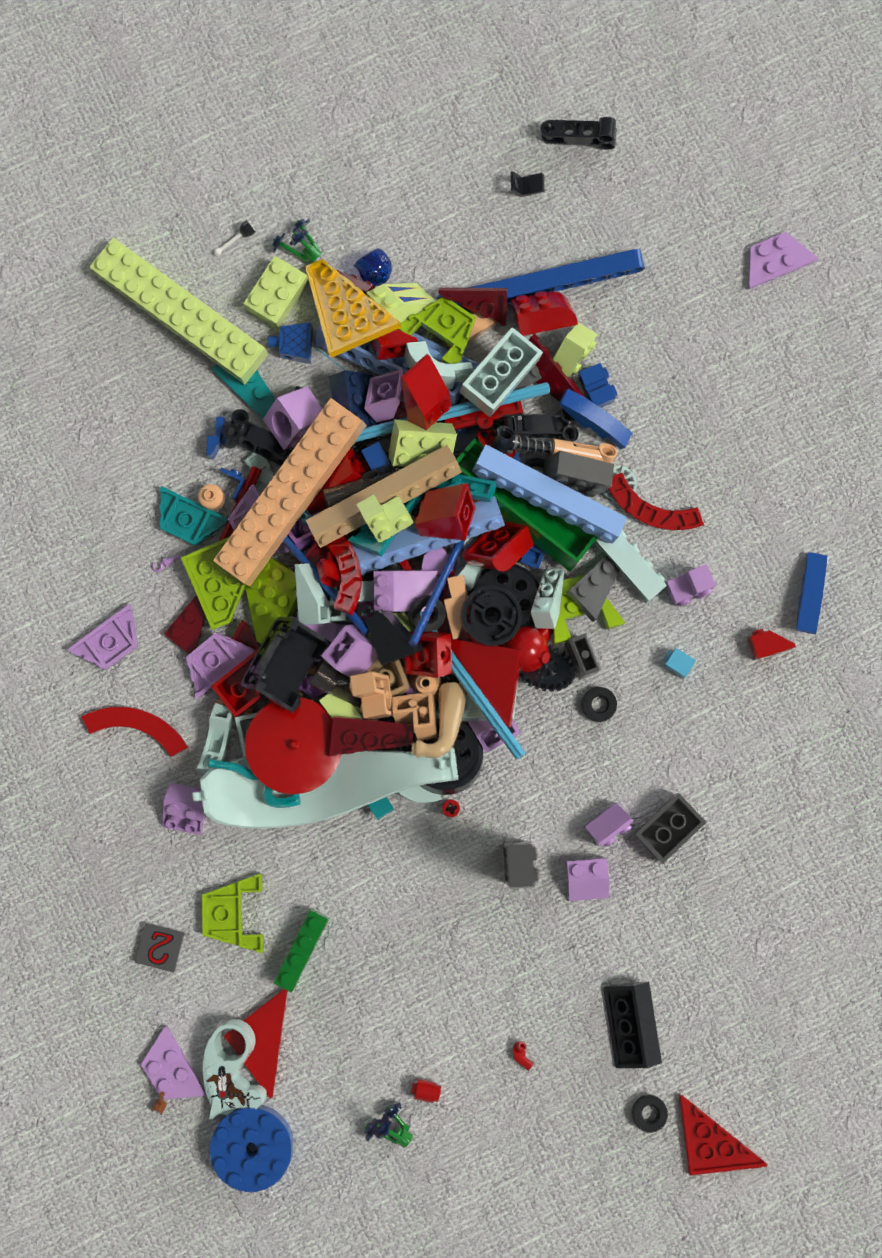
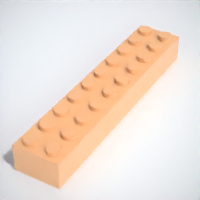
M330 398L213 561L244 584L251 586L367 425L360 418Z

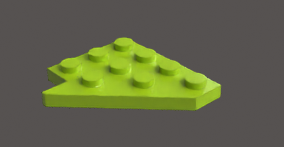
M230 537L181 557L212 630L232 622L246 584L213 561Z
M272 557L252 585H246L245 587L256 640L261 644L274 621L279 617H292L298 605L295 571Z

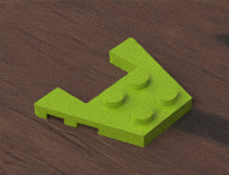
M442 297L425 307L418 314L409 316L406 321L401 323L402 327L398 330L412 336L420 326L424 327L451 346L450 350L442 358V363L457 364L461 362L476 317L453 301Z
M585 575L563 580L560 613L556 627L553 629V645L571 639L565 620L586 615L567 594ZM606 598L600 611L606 629L609 630L623 626L625 624L624 620Z
M262 874L251 876L202 895V936L247 948L258 953H264V934L243 935L242 893L263 892Z

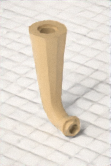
M445 683L439 687V738L432 744H425L420 740L412 743V755H416V758H438L447 754L452 748L458 734L467 691L460 683Z

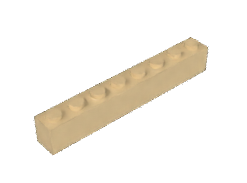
M445 445L307 519L306 522L321 548L366 524L356 504L374 494L380 505L387 503L397 496L400 497L404 504L462 473L450 448L448 445Z

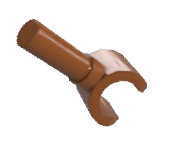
M160 1092L159 1099L155 1100L151 1109L152 1112L154 1110L160 1112V1115L163 1114L167 1105L163 1101L164 1092Z

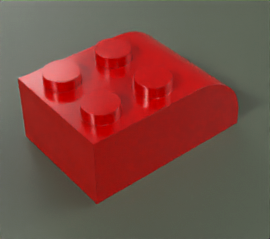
M541 291L535 295H521L511 300L514 321L522 336L578 325L573 308L567 297L562 293Z
M504 521L505 526L483 533L462 553L465 562L472 566L502 572L509 570L534 546L528 526Z
M259 649L211 685L235 718L262 699L241 686V681Z

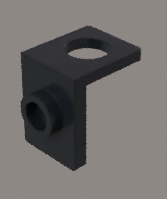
M514 171L510 172L511 191L520 197L545 192L543 173L521 177ZM515 179L517 180L518 188L515 185Z

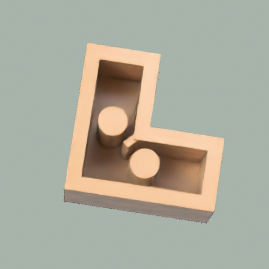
M376 672L350 676V691L354 697L361 698L362 704L360 709L364 718L373 720L393 716L389 676Z
M432 692L392 697L395 722L414 724L417 740L438 739L436 705Z

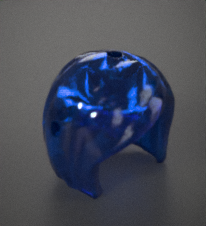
M380 248L364 255L353 265L359 271L362 281H369L375 287L387 282L392 273V262L388 255Z

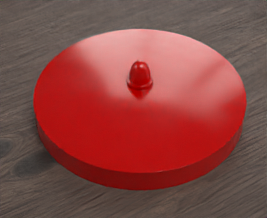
M300 698L301 704L294 713L288 712L273 703L266 705L251 721L245 738L246 758L253 774L268 788L284 794H303L322 786L333 775L341 758V755L329 757L332 717L323 706L305 698Z

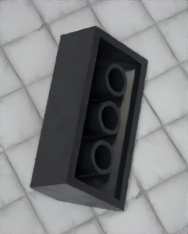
M632 982L603 987L615 1068H650L661 1064L662 1059L650 983Z

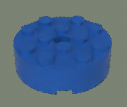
M260 1105L257 1109L243 1108L233 1110L222 1119L211 1138L210 1159L216 1174L225 1184L242 1192H258L273 1186L285 1174L293 1156L294 1139L291 1128L280 1113L265 1105ZM248 1143H254L258 1150L255 1152L249 1151Z

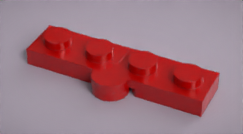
M521 401L499 406L491 417L481 410L445 419L444 421L445 423H452L455 430L478 425L481 430L487 431L493 426V421L500 420L505 415L523 414Z

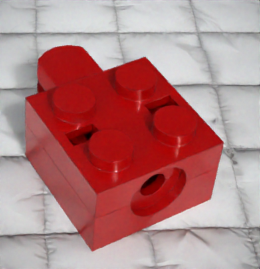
M423 631L418 642L423 646L424 651L400 659L405 660V674L434 678L451 674V633Z

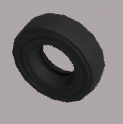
M430 595L417 598L410 607L409 616L415 627L420 620V612L427 605ZM439 599L434 607L435 615L432 620L427 622L423 630L424 632L438 629L445 620L446 610Z
M595 687L585 693L581 706L583 713L588 719L594 722H604L615 714L617 700L609 689ZM602 697L606 700L607 708L603 712H596L592 708L594 698Z
M644 1095L633 1104L631 1111L632 1120L640 1130L651 1133L657 1132L664 1127L668 1119V1109L659 1097ZM647 1106L655 1107L658 1113L656 1119L650 1122L642 1117V1111Z

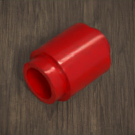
M417 1079L416 1083H412L410 1094L414 1095V1100L433 1103V1101L438 1102L441 1086L435 1082Z

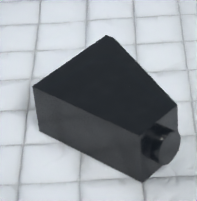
M382 609L371 613L372 617L365 619L381 665L390 664L424 651L423 646L419 642L417 646L409 644L412 634L391 611L383 612Z

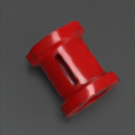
M453 799L447 800L442 806V811L448 817H455L460 811V805ZM448 803L457 806L454 814H450L449 811L446 812L445 808L448 807Z

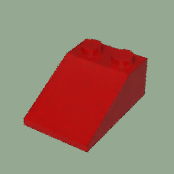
M426 354L401 377L408 421L424 430L435 424L451 408L450 393L430 355Z

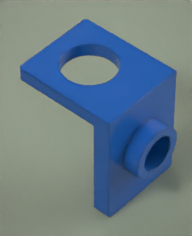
M221 467L220 472L222 475L239 482L232 497L233 501L236 502L246 479L241 477V473L234 469L228 471Z

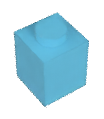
M678 648L673 649V651L669 650L663 659L666 661L664 667L683 679L688 675L696 662L694 658Z

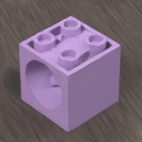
M304 387L277 397L263 420L284 450L294 449L322 411V407L309 388Z

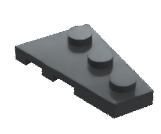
M607 556L601 559L567 592L570 598L592 622L597 619L619 572V569Z

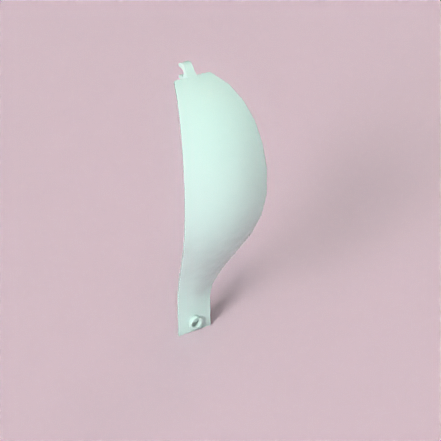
M454 747L447 754L438 758H416V755H412V751L373 750L341 754L339 764L333 775L317 789L299 794L300 805L294 807L276 808L268 806L263 798L266 786L261 781L247 779L238 772L227 769L213 768L206 772L200 779L201 792H194L192 795L193 801H203L204 814L212 821L239 828H283L328 820L415 786L458 780ZM246 757L230 761V763H237L251 770ZM277 791L272 792V795L276 798H287L292 796V794H284Z

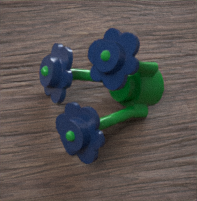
M304 219L297 221L294 225L296 228L292 231V240L289 243L295 246L300 242L305 247L302 250L304 255L282 242L285 236L284 233L281 237L277 236L273 239L272 246L275 247L273 252L275 253L278 247L281 246L301 258L305 263L307 261L313 263L322 252L305 228L311 222L310 219L307 221ZM305 236H306L307 239L309 240V242H310L309 244H307V243L305 242V240H304V237H305Z
M400 1102L395 1105L390 1104L385 1109L381 1120L374 1118L372 1123L368 1122L364 1130L366 1141H369L375 1135L377 1139L383 1137L395 1145L399 1144L403 1148L410 1144L413 1138V1134L408 1131L410 1126L405 1124L397 1114L402 1108ZM394 1117L401 1127L397 1126L392 1131L389 1129L391 1126L389 1118Z

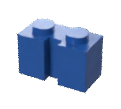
M601 363L579 371L578 379L587 399L602 408L615 402L617 391L613 384L610 385L607 381L609 373L606 367L603 368Z

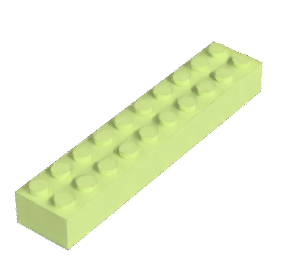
M114 237L91 264L90 269L98 278L244 385L269 355L265 347Z

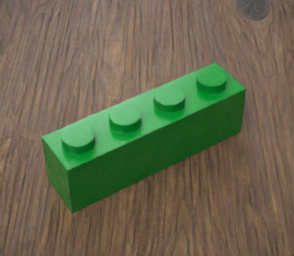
M314 909L310 910L274 982L275 985L291 993L294 991L330 917Z

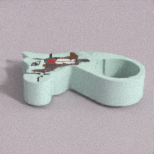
M232 1019L217 1028L209 1039L204 1052L203 1078L205 1091L212 1106L209 1116L210 1120L219 1113L227 1116L235 1109H257L267 1097L264 1087L261 1085H250L247 1079L239 1075V1070L253 1051L256 1041L253 1029L242 1020ZM224 1029H235L243 1035L246 1042L244 1054L230 1056L223 1051L224 1048L222 1047L220 1037Z

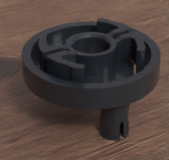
M486 585L474 590L464 600L461 607L460 620L463 630L471 641L473 640V642L482 646L494 647L508 642L516 635L521 625L522 612L518 600L510 591L500 586ZM488 608H493L498 612L499 618L497 622L491 623L486 620L485 611Z

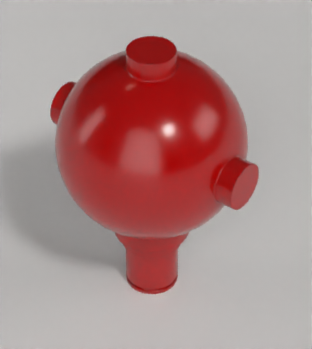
M520 626L516 635L500 646L522 650L520 669L523 672H535L550 659L547 642L553 634V629Z

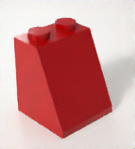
M463 483L426 492L424 500L422 499L420 502L419 515L415 517L414 521L420 536L466 541L476 509L468 484Z

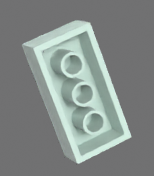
M512 327L462 384L460 393L491 417L535 366L543 352Z

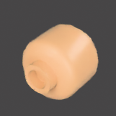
M207 484L200 489L198 500L205 509L216 511L223 506L225 495L219 486Z

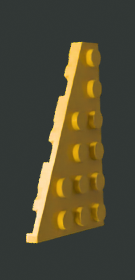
M324 259L305 266L326 346L331 358L402 327L398 319H395L386 309H383L371 297L369 298L360 288L356 287L345 276L343 277Z

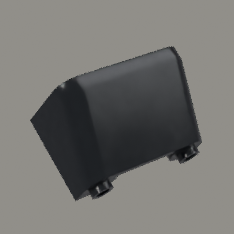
M279 617L272 624L241 681V686L278 707L294 713L301 704L300 695L297 694L299 687L314 660L323 658L321 655L332 642L295 618Z

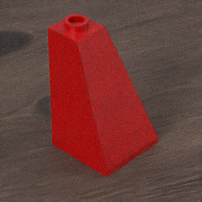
M349 449L306 510L310 515L318 511L320 513L376 483L365 457L353 449Z

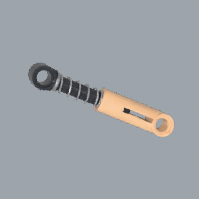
M507 426L498 427L491 442V447L503 454L508 453L509 450L519 448V451L526 449L527 452L528 450H533L534 453L539 451L541 454L545 452L551 457L559 451H564L608 463H613L617 456L616 448L608 443L596 446L554 438L551 441H543L541 438L536 440L534 437L528 439L527 436L521 438L520 435L515 434Z

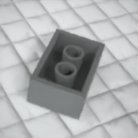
M559 451L544 460V475L577 492L584 493L587 497H595L612 487L614 464L564 451Z
M675 793L633 835L659 863L664 864L706 821L680 793Z

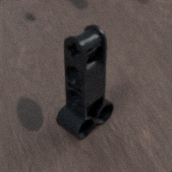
M601 117L599 121L546 120L540 127L542 139L548 144L598 145L599 148L604 150H611L616 146V119L612 117ZM567 130L573 131L570 135L564 134ZM585 131H592L590 135H584L583 133Z
M563 408L555 414H510L502 416L504 426L511 428L521 438L524 436L528 438H555L574 442L579 436L577 428L572 425V422L575 420ZM563 413L567 416L568 420L563 417ZM565 432L569 435V439L565 437Z
M243 409L235 410L232 413L230 424L223 428L221 443L224 447L233 449L240 445L280 466L283 465L284 460L293 451L292 448L291 450L290 448L284 450L273 433L249 422V414Z

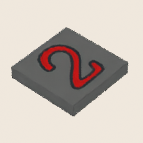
M145 923L135 963L174 973L185 933Z

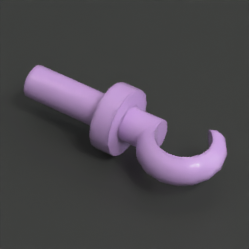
M178 554L169 559L167 557L163 558V561L160 562L161 567L158 570L155 569V563H152V569L155 572H160L165 565L169 567L170 563L181 559L180 555Z

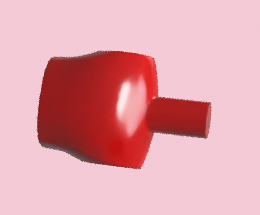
M327 552V559L322 558L318 562V575L321 583L324 585L337 587L341 583L339 565L335 562V556L332 552Z

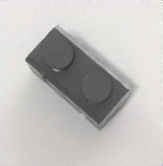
M587 633L571 638L564 643L569 656H571V662L574 661V667H576V674L579 680L597 674L602 670L599 662L596 661L597 657Z

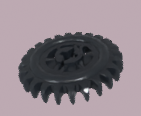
M550 643L548 646V652L550 653L549 661L535 672H523L520 669L518 678H522L521 681L523 683L527 682L529 687L535 686L536 690L541 688L545 692L547 689L550 692H554V690L560 691L562 688H567L568 685L572 684L576 667H573L574 661L569 663L571 656L564 658L565 651L558 654V646L552 651Z

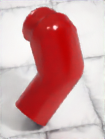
M518 1041L513 1046V1059L529 1071L534 1063L526 1057V1044L523 1041Z

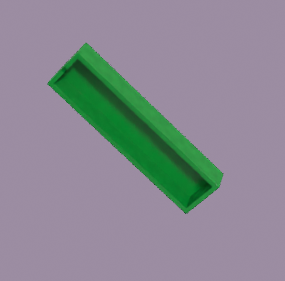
M475 438L456 460L462 471L460 475L479 478L472 470L484 446ZM496 487L493 496L497 500L503 520L510 523L527 525L533 543L569 572L572 571L598 538L593 534L584 532L582 528L576 525L568 524L558 516L549 514L547 510L530 504L529 501L522 497L514 496L504 488Z

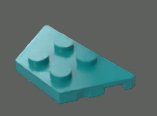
M161 486V530L197 546L227 524V517L215 511L207 510L202 505Z

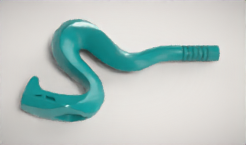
M213 759L208 760V767L235 771L247 779L258 780L252 770L240 764ZM267 786L264 789L263 798L268 806L289 808L300 805L299 794H292L291 797L276 798L272 795L274 790Z

